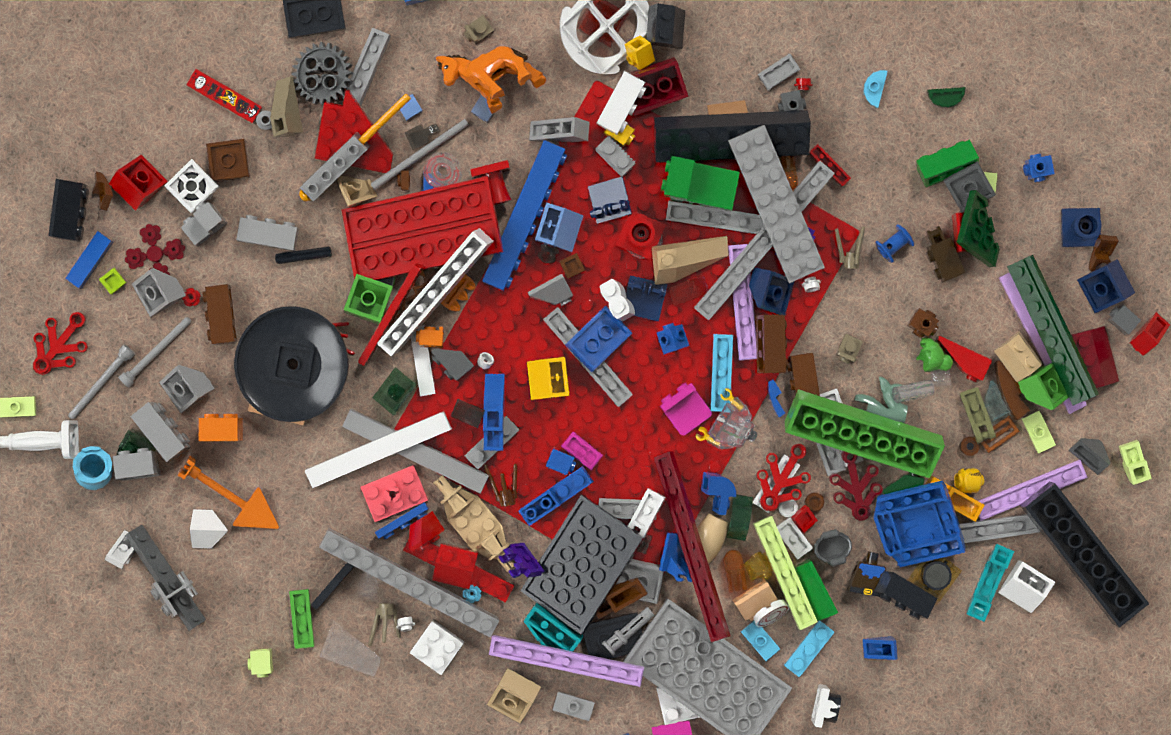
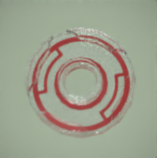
M440 152L431 155L425 162L424 176L431 186L438 188L458 183L462 176V168H460L458 159L452 154ZM439 167L446 168L447 175H442L439 172Z

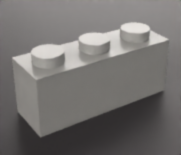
M246 215V218L240 217L236 240L295 251L299 228L295 227V223L284 222L281 225L276 224V220L265 218V221H258L256 216Z

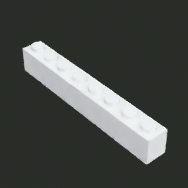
M480 228L474 230L377 344L390 356L398 353L494 241Z

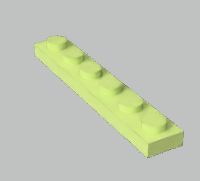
M769 516L753 523L798 629L802 630L817 623V619L773 517Z

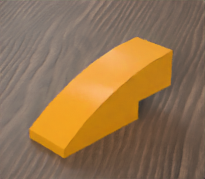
M931 476V478H928L925 485L938 482L941 480ZM946 484L954 510L976 522L985 505Z

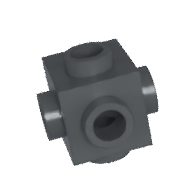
M800 90L780 94L779 111L807 109L805 98H801ZM789 104H793L795 108H791Z

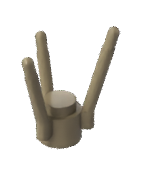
M864 226L861 227L855 252H846V256L843 253L839 230L835 229L840 255L839 263H844V268H859V256L865 231Z
M379 603V608H376L368 646H372L379 616L380 619H383V643L386 642L387 619H392V615L397 637H401L400 629L396 628L398 618L397 609H394V604Z

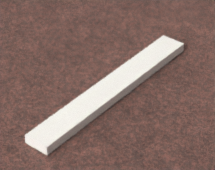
M443 411L305 470V473L312 488L447 432L452 428Z

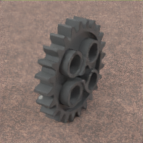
M320 42L318 47L317 44L313 43V49L306 47L307 53L300 51L299 53L302 58H295L298 65H293L292 67L297 69V71L291 73V75L297 77V79L293 80L294 84H299L295 90L302 91L300 96H306L307 101L310 102L313 99L314 104H318L320 101V104L324 105L326 100L329 103H333L332 98L339 101V94L345 96L343 89H350L346 85L347 82H353V80L348 78L349 75L354 74V72L348 70L353 65L346 63L350 58L344 56L345 51H339V47L336 45L332 48V44L327 43L325 46V43ZM334 59L335 65L329 68V62ZM316 60L315 68L311 69V61ZM323 71H325L328 73H334L338 71V75L323 74L321 77L319 75L314 74L307 76V73L309 72L323 73ZM334 78V86L329 87V81ZM316 79V86L311 88L310 82Z

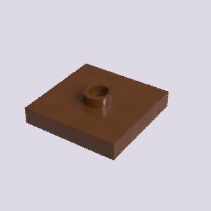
M245 139L206 144L210 177L214 182L250 177Z

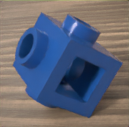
M1035 154L1025 161L1023 171L1024 175L1028 176V180L1034 179V182L1045 181L1046 177L1055 174L1051 155L1042 157L1041 154Z
M674 323L663 326L662 331L657 332L663 354L689 346L682 324L674 326Z

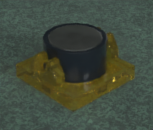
M945 557L934 559L938 561L930 560V562L919 563L908 578L921 589L938 598L939 602L962 572Z

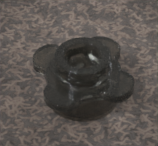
M542 244L540 247L541 251L537 255L538 258L544 263H554L559 249Z

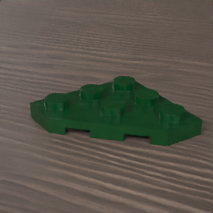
M972 190L969 192L957 244L988 267H996L1000 248L998 242L995 243L993 233L995 229L992 217H988L986 209L989 206L988 201L977 190Z

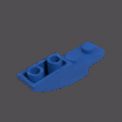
M485 374L484 451H503L505 374Z
M582 466L518 511L530 526L594 481Z

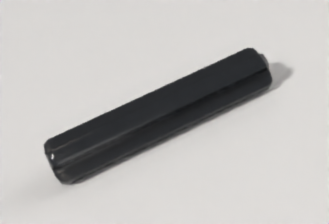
M327 246L275 254V261L277 264L326 258L332 256L331 247Z

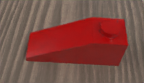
M937 336L936 341L952 357L953 362L960 371L967 375L966 379L975 383L977 380L983 381L992 362L991 359L942 336Z

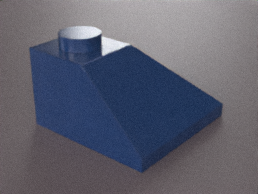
M754 267L749 287L758 308L778 315H785L795 281L789 283L784 275Z

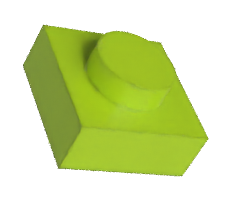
M116 268L111 269L99 279L111 295L127 284Z

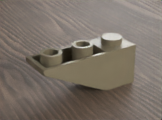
M293 76L276 82L270 117L274 137H290L303 133Z

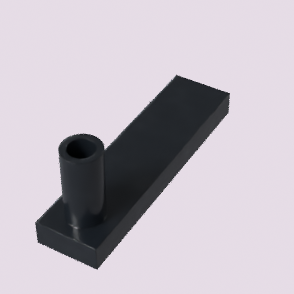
M346 563L313 601L311 606L317 610L355 566Z

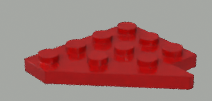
M350 90L345 91L343 105L324 102L315 159L327 161L356 132L362 136L373 125ZM377 131L367 141L371 146L351 166L387 173L391 170L394 154Z

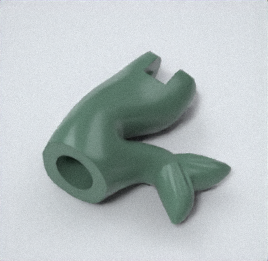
M879 377L883 399L888 408L869 395H855V401L868 403L867 412L905 423L908 406L897 401L894 396L905 387L904 385H890L887 379Z

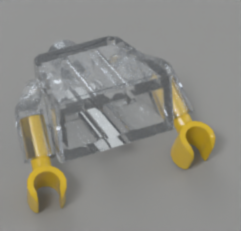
M725 388L730 393L729 397L720 395L723 400H729L730 404L726 403L709 432L706 428L700 427L698 430L705 435L700 436L696 434L697 440H707V443L721 450L733 448L734 446L740 448L746 440L753 442L757 437V432L753 430L755 424L751 421L752 415L748 407L737 397L734 398L729 388Z

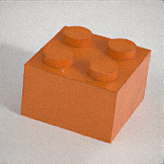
M204 414V418H199V441H243V418H238V414H223V418H219V414Z

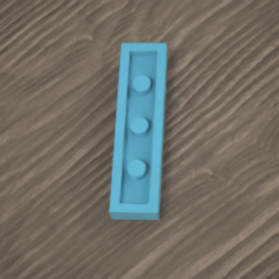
M713 334L711 411L730 412V401L723 400L720 394L724 397L730 396V393L725 388L731 390L733 335Z

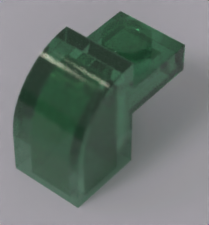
M736 494V497H733L726 538L746 541L752 514L753 497Z

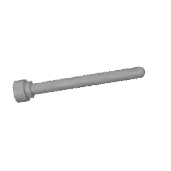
M189 317L184 318L130 372H123L118 377L121 382L130 388L135 383V377L191 323V319Z
M123 344L115 361L72 409L68 417L75 419L120 365L128 359L131 360L135 352Z

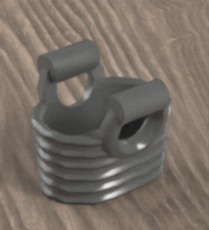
M837 529L823 532L814 544V552L817 558L832 567L846 563V557L849 556L852 550V542L849 536L839 532Z

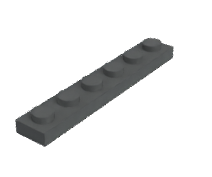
M143 525L138 526L125 535L165 596H168L182 586V583ZM186 589L181 590L168 599L188 631L206 620Z

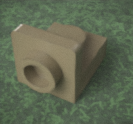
M484 15L471 24L464 26L466 30L464 32L465 37L469 42L473 41L475 44L494 32Z
M845 334L836 353L840 357L839 360L846 364H849L850 361L854 363L863 341Z

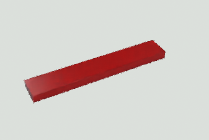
M417 263L413 265L359 358V364L365 366L378 347L377 343L385 335L424 268L422 264Z

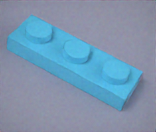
M818 621L784 666L800 677L834 634V631L823 622Z

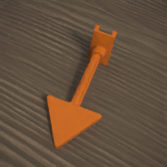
M189 455L186 463L190 466L185 464L183 468L186 471L181 468L178 476L182 479H185L188 475L193 479L197 478L242 508L233 522V526L279 528L260 487H257L250 499L245 501L202 473L201 469L195 466L196 459Z

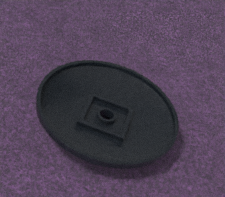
M297 306L275 308L253 320L239 339L234 359L237 384L245 399L261 414L283 422H299L312 419L330 408L344 389L349 369L346 345L336 327L323 315ZM293 358L298 361V367L295 370L289 367V361Z

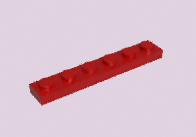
M408 539L403 551L435 566L439 546L433 543L430 544L428 541L429 546L419 551L417 548L411 552ZM475 565L471 585L479 587L480 590L506 603L514 585Z

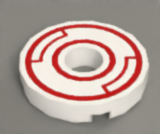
M786 600L774 601L770 604L771 607H763L758 611L753 619L756 626H767L785 615L789 610Z

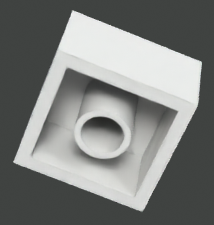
M432 620L410 654L442 675L464 641L435 620Z

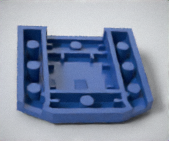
M943 480L877 497L874 521L885 553L889 557L892 556L900 567L965 553L964 537L947 486Z

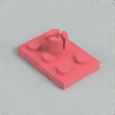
M414 465L361 486L374 522L428 501Z

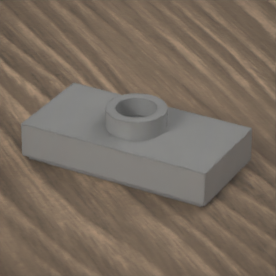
M788 54L760 72L758 77L769 91L798 72L800 68L792 55Z
M558 691L553 711L589 721L595 702Z

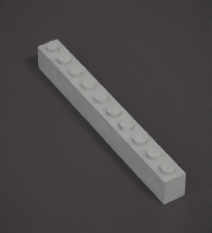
M328 528L319 544V548L488 637H491L499 622V618L494 614L468 602L331 528Z

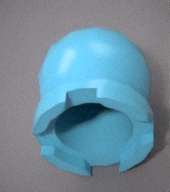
M90 446L83 448L74 458V476L80 486L89 490H98L106 486L112 478L111 457L100 447Z

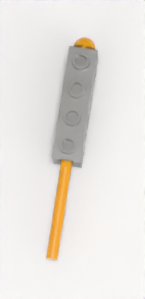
M405 93L362 136L356 132L302 184L299 192L300 198L306 202L314 201L371 146L367 141L409 102L411 97Z

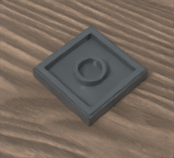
M978 161L943 179L961 213L965 212L970 191L977 190L987 200L996 195Z

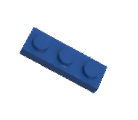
M424 502L376 531L375 534L378 539L381 537L387 539L395 534L393 532L394 529L400 527L402 530L411 524L409 520L414 517L418 520L427 515L426 510L429 509L427 503Z

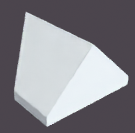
M194 509L190 525L192 548H212L228 530L213 510Z

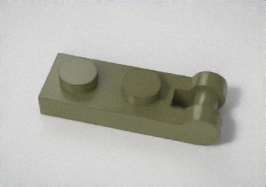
M976 387L959 393L977 444L982 443L983 440L988 438L990 440L996 438L979 388ZM985 426L987 431L980 433L979 427Z

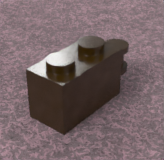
M937 226L933 231H926L932 245L927 247L926 255L929 262H933L936 269L933 271L937 280L941 279L943 283L966 273L951 237L945 239L940 226ZM939 236L941 242L935 243L934 238Z

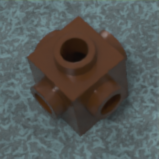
M919 308L907 326L914 330L912 332L914 335L922 339L930 335L934 336L939 328L937 326L939 320L936 319V315L931 311L926 310L925 312Z

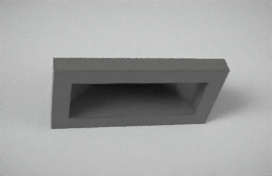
M1081 438L1069 449L1073 455L1097 475L1111 463L1103 442L1098 439Z

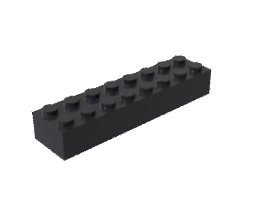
M808 110L654 117L655 161H671L672 156L694 161L736 159L728 140L762 125H765L778 157L809 155L811 129Z
M1049 481L1020 505L1113 625L1120 628L1149 605V602L1055 483Z

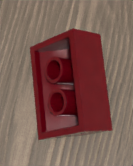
M674 57L629 73L645 82L643 87L646 88L641 99L637 97L634 102L637 105L633 112L634 116L689 97L678 62Z
M1102 326L1071 334L1096 388L1119 382L1106 327Z

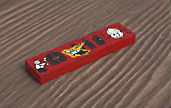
M195 69L186 84L188 87L252 124L263 108Z

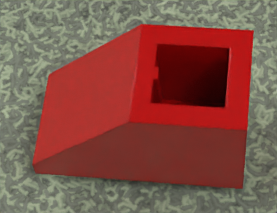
M433 511L410 525L409 550L411 552L417 548L419 551L429 546L428 541L432 544L440 538L438 534L445 531Z

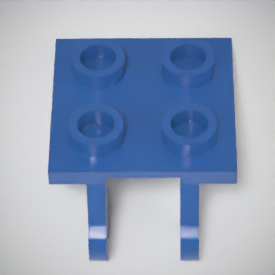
M667 533L659 570L667 571L678 582L684 581L680 574L687 577L689 582H692L678 534Z

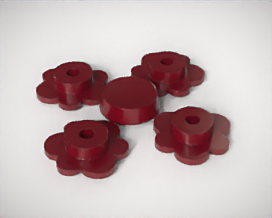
M147 224L146 228L140 229V235L142 236V242H148L151 247L147 249L146 254L141 252L140 248H135V250L128 249L125 262L129 263V268L136 269L137 267H143V261L148 258L149 261L154 262V269L170 275L168 266H162L159 263L163 258V253L169 256L170 260H175V258L182 259L185 246L181 245L179 239H174L173 241H167V247L162 250L161 247L155 245L157 240L161 239V234H159L161 231L160 227Z

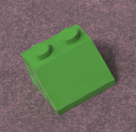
M356 274L344 307V313L379 325L385 315L393 286Z
M1053 363L1038 368L1031 375L1018 382L1020 390L1027 400L1049 410L1055 409L1069 398Z

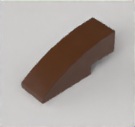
M998 360L994 363L998 389L1014 420H1019L1030 410L1018 396L1022 393L1018 382L1015 381L1004 364Z
M638 578L619 583L613 587L596 616L600 619L612 611L616 613L648 595V592Z

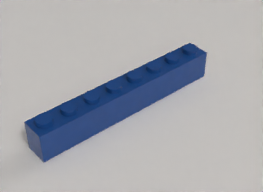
M546 140L543 141L501 237L504 252L493 255L482 282L502 291L505 288H510L513 281L511 274L513 270L517 271L521 260H518L521 252L525 253L529 244L526 240L529 235H533L537 226L534 225L536 217L540 218L544 208L541 207L543 201H548L552 192L549 189L552 182L556 183L559 176L557 169L559 165H564L567 155L564 154V148Z

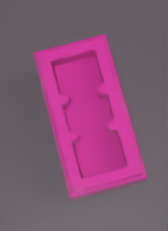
M572 432L561 446L590 470L593 469L603 456L575 432Z

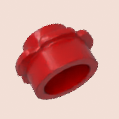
M796 78L794 86H798V90H809V86H813V84H811V78Z
M194 288L186 289V296L182 298L184 304L188 307L198 305L201 297L200 292L194 290Z

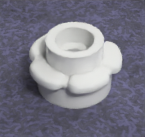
M809 277L805 279L802 286L805 292H814L820 289L819 283L821 281L816 280V277Z
M412 617L400 618L397 620L398 625L396 628L401 629V632L410 631L415 622H413Z

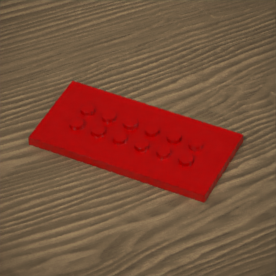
M488 176L341 209L354 279L356 274L376 281L408 274L413 265L417 263L424 266L422 270L444 266L468 236L479 228L494 241L481 257L504 252Z

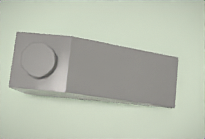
M576 117L531 121L529 140H546L550 142L588 141L589 122Z

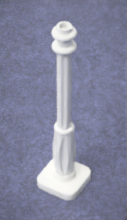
M64 420L59 432L32 431L0 436V448L28 451L60 448L64 459H74L79 453L78 421Z

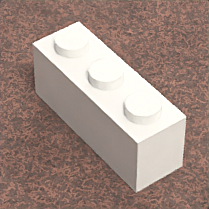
M624 71L596 124L616 135L619 131L623 132L628 123L625 121L627 115L632 116L637 106L634 104L636 98L639 97L641 99L646 90L643 87L645 82Z

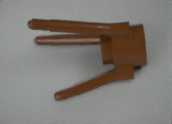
M514 464L512 492L511 489H507L504 474H500L503 488L500 494L488 466L484 465L496 495V500L500 502L501 507L516 504L515 499L518 498L517 464Z

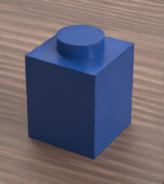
M553 448L546 467L567 475L568 472H573L576 462L573 461V456Z

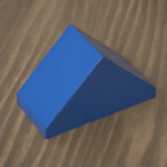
M892 636L863 639L864 658L898 659L896 640Z

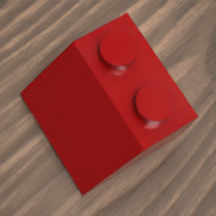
M140 155L117 170L109 185L136 211L145 205L168 181Z
M441 543L432 580L470 589L479 552Z

